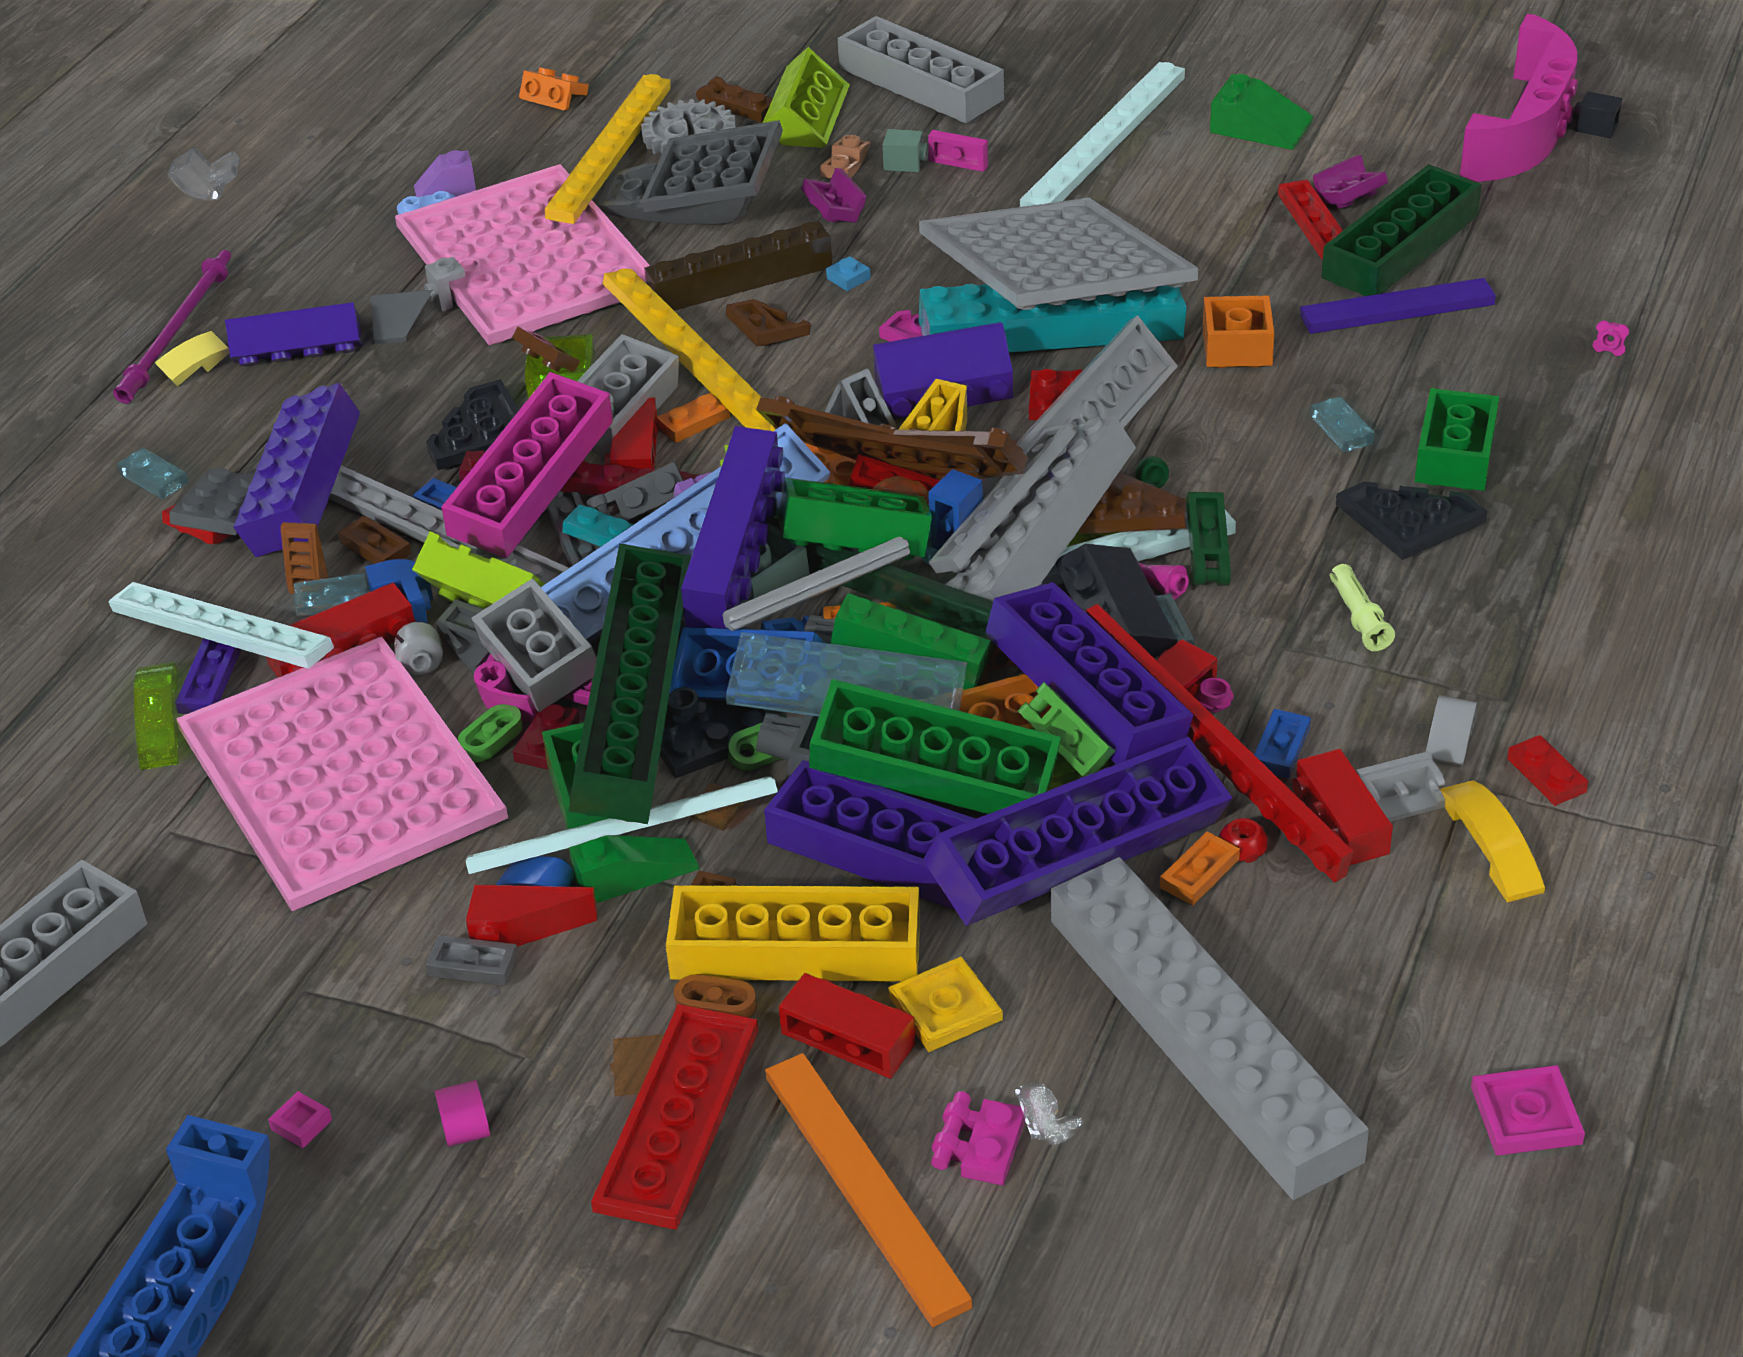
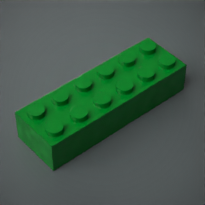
M831 679L810 742L809 768L990 814L1049 791L1058 758L1061 737Z

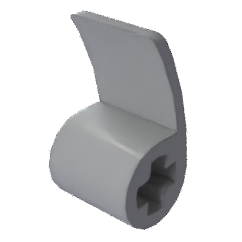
M1439 695L1426 752L1429 751L1434 762L1458 767L1464 765L1469 737L1472 735L1478 702Z

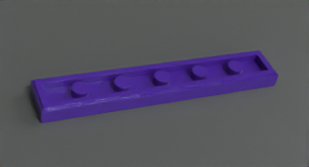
M1485 278L1301 306L1300 317L1309 333L1313 334L1495 305L1496 295Z

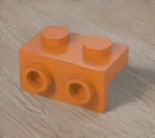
M539 67L538 72L524 70L519 98L567 111L569 110L571 95L587 96L589 84L578 82L579 76L562 73V77L555 76L556 70Z

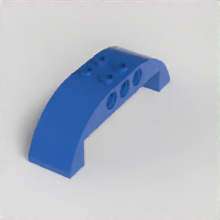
M187 1115L166 1148L177 1184L67 1357H196L234 1292L256 1237L268 1182L270 1141L268 1135Z

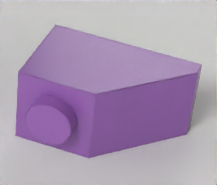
M454 150L447 154L439 155L415 183L416 197L432 195L438 191H446L457 197L476 191L468 150Z

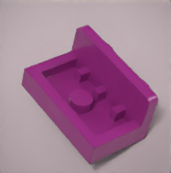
M1361 155L1352 156L1313 175L1316 192L1323 203L1336 204L1337 208L1354 204L1355 198L1374 195L1377 193V188L1388 184L1386 172L1365 171Z
M835 168L830 183L804 179L801 186V191L808 197L809 202L822 213V217L825 220L837 223L839 220L856 223L860 212L865 206L866 194L842 168Z

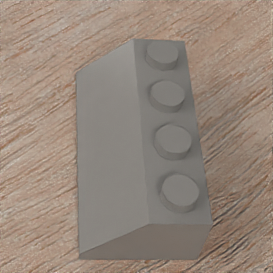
M621 334L581 376L577 382L610 393L613 422L592 448L591 452L605 457V453L611 452L612 438L648 398L655 397L656 408L658 409L678 387V355Z

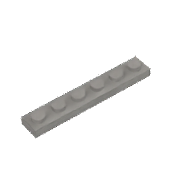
M1069 424L1043 429L1024 451V454L1028 457L1024 473L1003 476L929 561L936 573L949 571L956 573L962 571L970 564L971 556L977 549L990 541V534L997 526L1004 523L1010 517L1009 512L1013 507L1029 495L1030 487L1048 473V466L1054 459L1066 452V445L1076 435Z

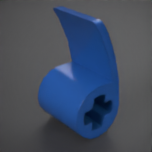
M537 856L511 863L496 885L570 887L576 876L572 867L564 860L556 857Z

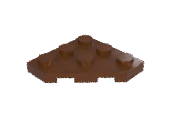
M1119 472L1080 527L1079 534L1186 528V499Z

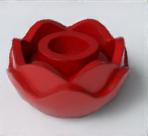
M1235 819L1227 823L1220 831L1219 838L1240 848L1239 861L1252 863L1259 856L1264 855L1267 850L1268 836L1260 824L1251 819Z

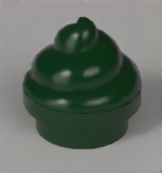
M1157 456L1144 457L1135 467V479L1160 489L1169 478L1168 465Z

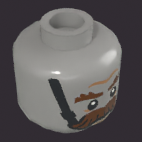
M412 622L404 625L397 632L394 638L396 660L402 663L410 675H426L439 667L443 659L441 638L436 629L423 622Z

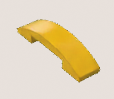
M1473 780L1440 788L1439 790H1441L1445 798V809L1453 821L1460 819L1463 821L1490 862L1489 876L1506 902L1544 893L1545 886L1530 848L1515 821L1497 797L1485 786Z

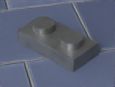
M438 935L426 963L427 973L431 977L507 986L518 958L516 944Z

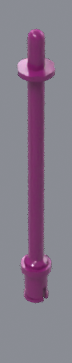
M222 250L216 258H206L202 262L203 276L138 364H130L123 372V379L113 390V395L119 402L129 404L139 389L144 388L150 380L148 371L213 282H223L227 278L226 264L231 259V253L228 250Z

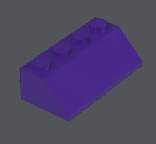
M354 302L225 320L230 358L234 363L239 362L240 366L257 365L260 359L271 358L272 362L291 360V355L304 354L306 358L319 357L323 355V351L333 349L336 350V353H349L355 351V346H362L360 316Z
M1002 322L873 345L875 383L894 420L908 417L935 379L967 386V407L1013 398V370Z

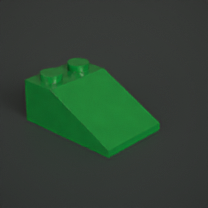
M1231 74L1211 101L1210 133L1294 150L1313 122V116L1260 79L1251 78L1245 74Z

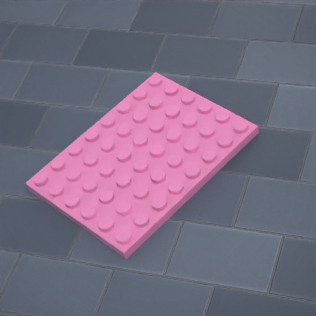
M561 164L395 216L397 227L426 265L434 263L441 258L455 257L463 267L465 277L449 282L451 297L488 345L502 343L512 338L517 326L534 332L537 329L552 324H559L567 319L621 303L603 285L604 273L618 271L623 268L632 269L646 283L644 267L650 265L593 200L590 201L575 224L545 219V207L570 175Z
M383 637L321 660L310 669L301 668L176 718L179 730L291 911H295L508 819L507 808L402 663L396 660L394 652Z

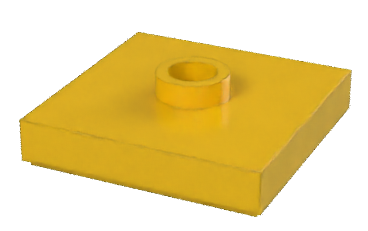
M962 956L888 987L889 998L894 1005L907 1014L914 1016L915 1034L928 1052L1003 1020V1010Z

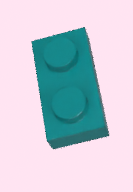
M579 504L563 521L562 532L602 547L634 524L599 512L592 507Z

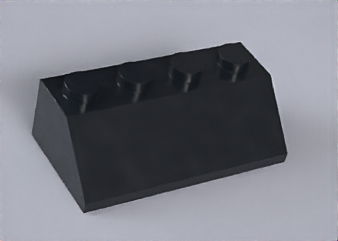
M1085 543L1056 561L1055 565L1072 600L1085 612L1088 608L1098 604L1153 658L1179 642L1131 548Z

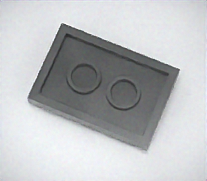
M209 468L170 511V524L236 536L238 533L233 526L255 473L239 474L229 472L225 468Z

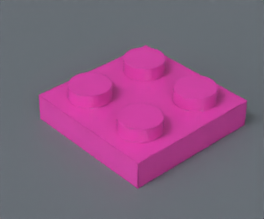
M1558 1065L1472 1077L1471 1089L1496 1156L1583 1145L1585 1132Z

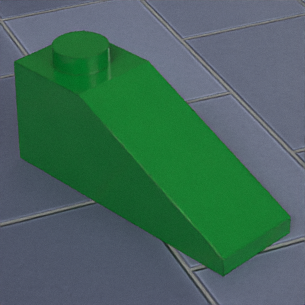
M605 835L569 847L572 869L576 876L574 881L577 887H594L596 903L699 870V864L688 843L682 838Z

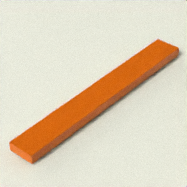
M804 1053L765 1069L767 1081L931 1327L933 1328L972 1309V1298Z

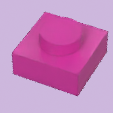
M297 1091L268 1121L273 1132L303 1149L332 1121L329 1108Z

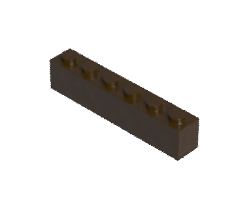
M819 221L806 222L798 227L776 230L768 235L747 238L742 242L730 245H720L712 250L700 253H690L685 257L671 261H660L655 265L644 267L646 284L675 311L825 270L832 266L831 236Z

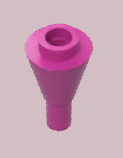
M1139 563L1149 585L1168 599L1175 600L1186 591L1189 578L1184 566L1145 565Z

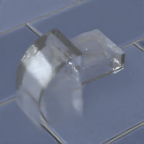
M193 147L173 160L167 177L184 194L191 198L203 201L215 200L221 197L225 184H228L237 176V168L241 159L234 151H231L215 162L210 163L196 147Z

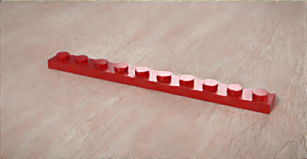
M1098 604L1088 608L1086 613L1193 714L1187 737L1189 736L1194 745L1207 757L1209 763L1214 768L1219 769L1233 783L1238 792L1245 794L1258 807L1260 813L1266 819L1271 820L1285 834L1291 844L1298 846L1312 860V863L1319 871L1324 872L1334 883L1346 877L1354 851Z

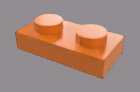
M710 392L658 416L657 423L658 429L672 441L678 443L731 418L730 411Z
M1207 831L1160 876V888L1193 906L1239 861L1240 848Z

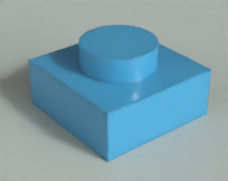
M850 256L826 268L827 279L846 291L871 279L870 268Z

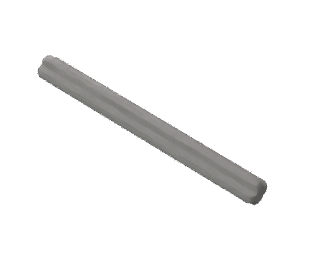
M902 537L894 538L726 610L722 615L723 623L731 631L741 629L907 557L910 553L909 543Z

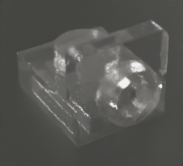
M1029 1083L1015 1088L1032 1139L1047 1140L1049 1145L1057 1144L1074 1137L1072 1130L1084 1125L1081 1116L1069 1115L1056 1119L1055 1114L1058 1113V1104L1053 1092L1050 1089H1046L1045 1083Z

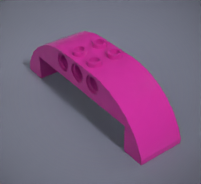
M1526 14L1519 28L1513 79L1529 81L1510 119L1473 113L1465 127L1460 176L1475 182H1482L1518 175L1540 164L1549 156L1558 138L1564 137L1567 123H1571L1573 118L1574 106L1571 105L1578 86V80L1575 79L1577 49L1568 34L1555 24L1534 14Z

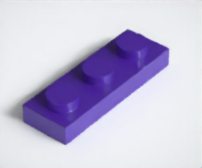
M203 638L175 701L178 714H189L220 701L242 649Z

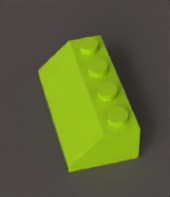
M807 47L786 66L763 123L780 120L783 132L779 142L782 145L823 148L828 143L850 84L813 50Z

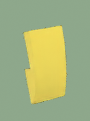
M209 331L173 348L156 361L155 364L178 387L201 366L209 372L230 352L229 348L212 331Z

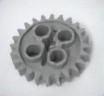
M690 99L688 103L678 100L677 105L668 102L667 108L658 106V112L650 111L649 117H644V123L641 124L643 143H646L647 149L653 150V154L660 152L663 154L669 138L688 135L687 122L684 118L688 119L691 135L736 127L735 116L731 115V110H725L724 105L716 107L715 101L705 104V99H702L699 103H694L693 99Z

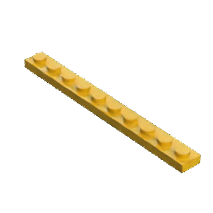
M656 74L642 76L545 207V219L575 224L642 130L641 124L644 123V117H649L650 111L655 112L670 91L671 79L661 78Z
M623 268L618 271L604 273L603 285L671 353L678 355L679 361L745 427L768 431L776 430L756 410L761 396L632 269Z

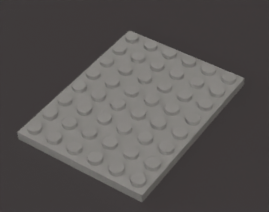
M1090 198L919 221L920 234L1001 294L1018 309H1034L1036 304L1043 303L1062 305L1066 303V300L1076 298L1089 301L1096 299L1097 295L1103 294L1122 296L1126 294V291L1130 290L1149 292L1156 290L1157 286L1163 285L1182 287L1185 286L1186 282L1198 280V267Z

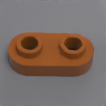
M689 975L679 980L674 987L676 1007L677 1004L748 1018L753 1016L757 1008L755 990L749 983L744 981L705 975Z

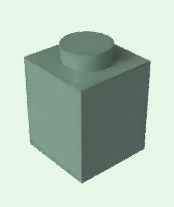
M887 129L883 142L884 170L919 172L922 161H926L928 155V144L923 143V131Z

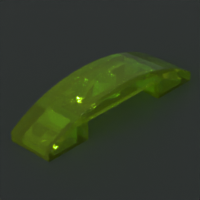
M175 661L138 667L136 670L134 681V719L140 770L179 764L174 710V691L177 690Z

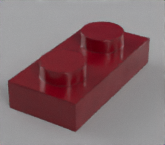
M551 704L541 712H538L512 751L514 762L549 770L542 732L578 724L580 722L579 710Z

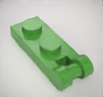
M1043 682L1036 689L1038 694L1030 703L1025 702L1018 712L1037 731L1060 736L1059 753L1083 777L1097 772L1115 753V750L1050 685ZM1050 705V710L1042 716L1041 713Z

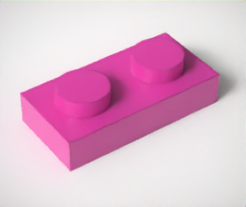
M932 130L928 135L930 162L982 172L987 168L988 140Z

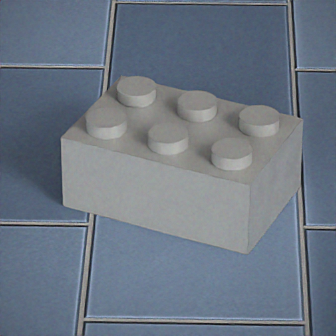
M533 578L471 618L483 646L497 662L505 666L508 676L524 695H530L535 708L539 712L591 679L594 675L597 659L592 646Z

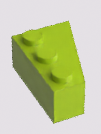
M431 531L412 568V571L439 590L437 595L440 598L451 603L455 599H460L482 609H486L532 578L540 587L545 585L543 581L530 572L493 557L488 559L471 553V548L462 544L459 548L453 547L445 542L440 535Z

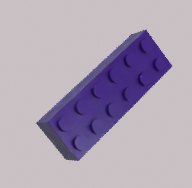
M340 383L328 387L320 386L311 393L302 396H291L282 404L278 418L265 445V450L257 465V470L248 487V492L233 526L255 557L283 549L280 528L282 522L317 524V528L319 526L360 415V411ZM294 538V541L305 542L308 539Z
M735 426L681 587L687 628L729 629L723 623L722 615L724 611L742 604L743 600H748L750 597L752 581L749 578L752 572L757 573L760 564L759 548L760 545L765 546L767 543L769 532L767 522L769 518L774 519L777 509V498L775 497L777 492L782 493L785 472L780 471L783 461V447H778L777 432L740 426Z
M1054 582L994 598L985 635L1038 687L1043 682L1050 685L1115 750V753L1110 757L1115 764L1187 737L1193 714Z
M805 760L801 761L764 809L768 844L890 887H919V897L955 910L923 859L939 833L975 820V818L878 785L809 768V762Z

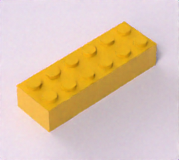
M674 886L666 940L670 980H681L689 975H705L733 980L798 981L805 972L829 981H904L918 975L920 939L919 887Z

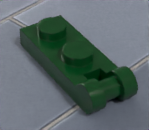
M1188 491L1186 508L1192 565V585L1216 582L1217 586H1229L1231 567L1223 492ZM1205 561H1216V568H1206Z

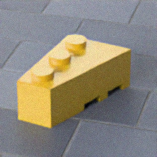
M935 379L898 430L966 431L967 386Z

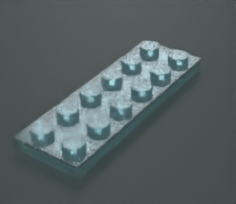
M741 632L726 693L727 704L819 717L831 679L960 711L967 673V662Z

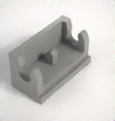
M1429 751L1357 769V774L1390 822L1445 807V798L1437 787L1445 785V780L1441 771L1432 760V755Z

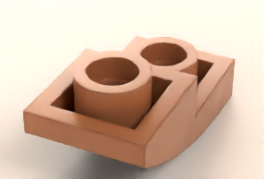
M856 135L843 136L832 145V157L821 165L820 177L832 178L835 168H842L852 178L868 153L870 141L860 140V137Z

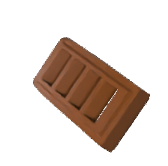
M282 522L280 528L289 593L321 595L329 577L317 524ZM294 538L308 539L309 542L294 541Z

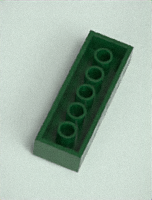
M1428 164L1324 245L1321 278L1337 286L1357 292L1362 296L1383 294L1478 216L1482 184Z

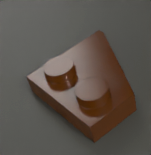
M756 299L726 305V317L756 346H768L774 342L810 335V322L802 320L799 323H793L787 320V312L771 308Z

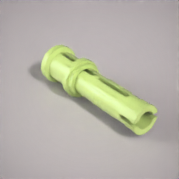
M1340 564L1334 567L1332 571L1335 574L1330 573V579L1352 613L1351 623L1357 631L1362 633L1364 646L1371 651H1380L1390 646L1395 638V630L1389 623L1384 621L1383 610L1379 605L1369 600L1368 595L1349 565Z

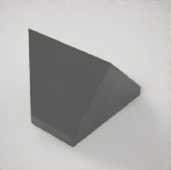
M433 290L370 295L375 345L407 342V334Z
M868 368L839 381L824 411L877 426L886 424L896 429L898 428Z

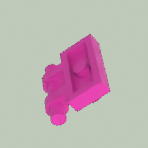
M961 1091L956 1092L953 1101L946 1105L942 1118L945 1124L942 1132L936 1134L932 1144L934 1155L931 1164L939 1170H944L948 1168L950 1160L962 1162L961 1177L1004 1186L1026 1120V1107L984 1099L980 1111H972L968 1108L971 1102L970 1095ZM960 1130L972 1132L969 1142L958 1139Z

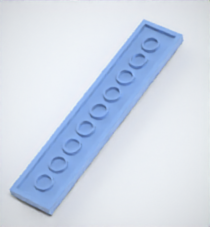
M786 423L775 430L777 432L778 447H783V461L780 471L785 472V477L815 482H825L829 479L830 471ZM721 467L541 587L589 643L602 634L619 543L686 554L692 557ZM777 492L775 497L777 498V509L775 515L779 513L782 497V493Z

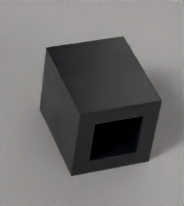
M1587 91L1582 102L1578 101L1574 109L1573 119L1577 120L1576 132L1611 138L1619 124L1623 98Z

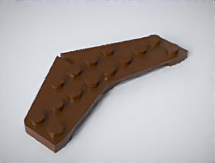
M776 396L774 399L760 397L756 408L775 429L786 423L806 444L855 460L858 454L938 480L944 478L952 469L978 479L1023 474L1028 461V457L1023 453V449L1016 445L1010 438V434L998 428H990L989 432L897 430L886 424L877 426L795 405L792 400L782 396Z

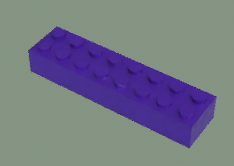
M1188 736L941 832L935 838L923 861L964 924L968 926L1051 891V888L1118 857L1123 861L1210 826L1216 822L1232 800V797Z

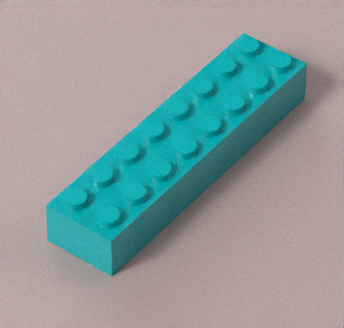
M965 284L956 287L934 286L928 289H920L919 325L921 326L923 336L1002 322L1009 352L1107 345L1125 324L1137 315L1158 341L1184 339L1187 306L1179 287L1163 285L1157 286L1156 290L1149 292L1130 290L1126 291V294L1122 296L1103 294L1097 295L1096 299L1089 301L1076 298L1066 300V303L1062 305L1036 304L1034 309L1029 310L1018 309L987 284Z

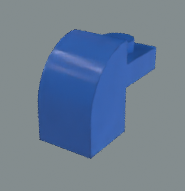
M394 559L365 566L370 592L394 583L412 605L415 622L428 624L426 611L431 609L430 601L434 600L431 584L412 571L415 561Z

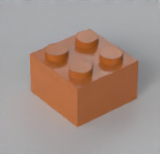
M1269 296L1204 297L1203 338L1206 367L1249 366L1256 368L1273 365L1274 326Z

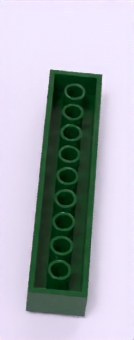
M619 543L574 772L568 812L648 824L683 611L681 587L691 555Z

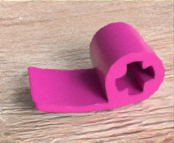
M497 661L485 662L478 666L473 677L483 704L488 709L500 704L515 706L520 710L522 721L532 722L537 715L534 703L530 695L515 694L505 666Z
M476 1080L434 1090L448 1147L490 1137L486 1113Z

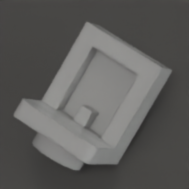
M455 257L441 258L434 263L425 265L428 283L424 284V289L433 290L428 300L430 302L434 301L443 312L453 308L449 282L465 277V270Z

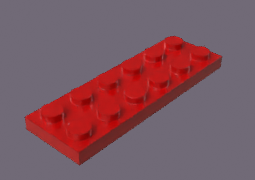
M677 1004L591 1200L593 1213L674 1230L678 1229L759 1031L757 1019Z

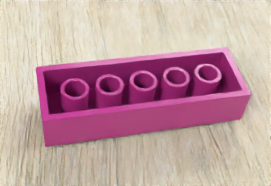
M550 372L442 505L446 536L507 559L612 424L610 393Z

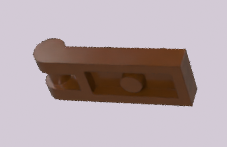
M719 76L712 78L708 85L702 86L696 92L697 99L699 101L705 99V104L715 101L716 107L724 105L725 110H731L733 114L761 123L764 121L773 99L762 93H755L742 89L740 86L726 84Z

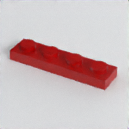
M1308 179L1279 184L1278 196L1322 260L1324 245L1343 230Z

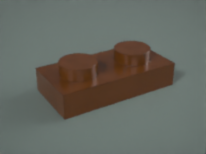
M517 326L512 336L514 340L523 345L521 351L536 359H539L540 356L543 357L542 364L554 371L560 372L561 368L575 372L580 363V360L545 338Z
M365 515L338 532L341 544L373 564L394 559H405L412 554L409 542Z

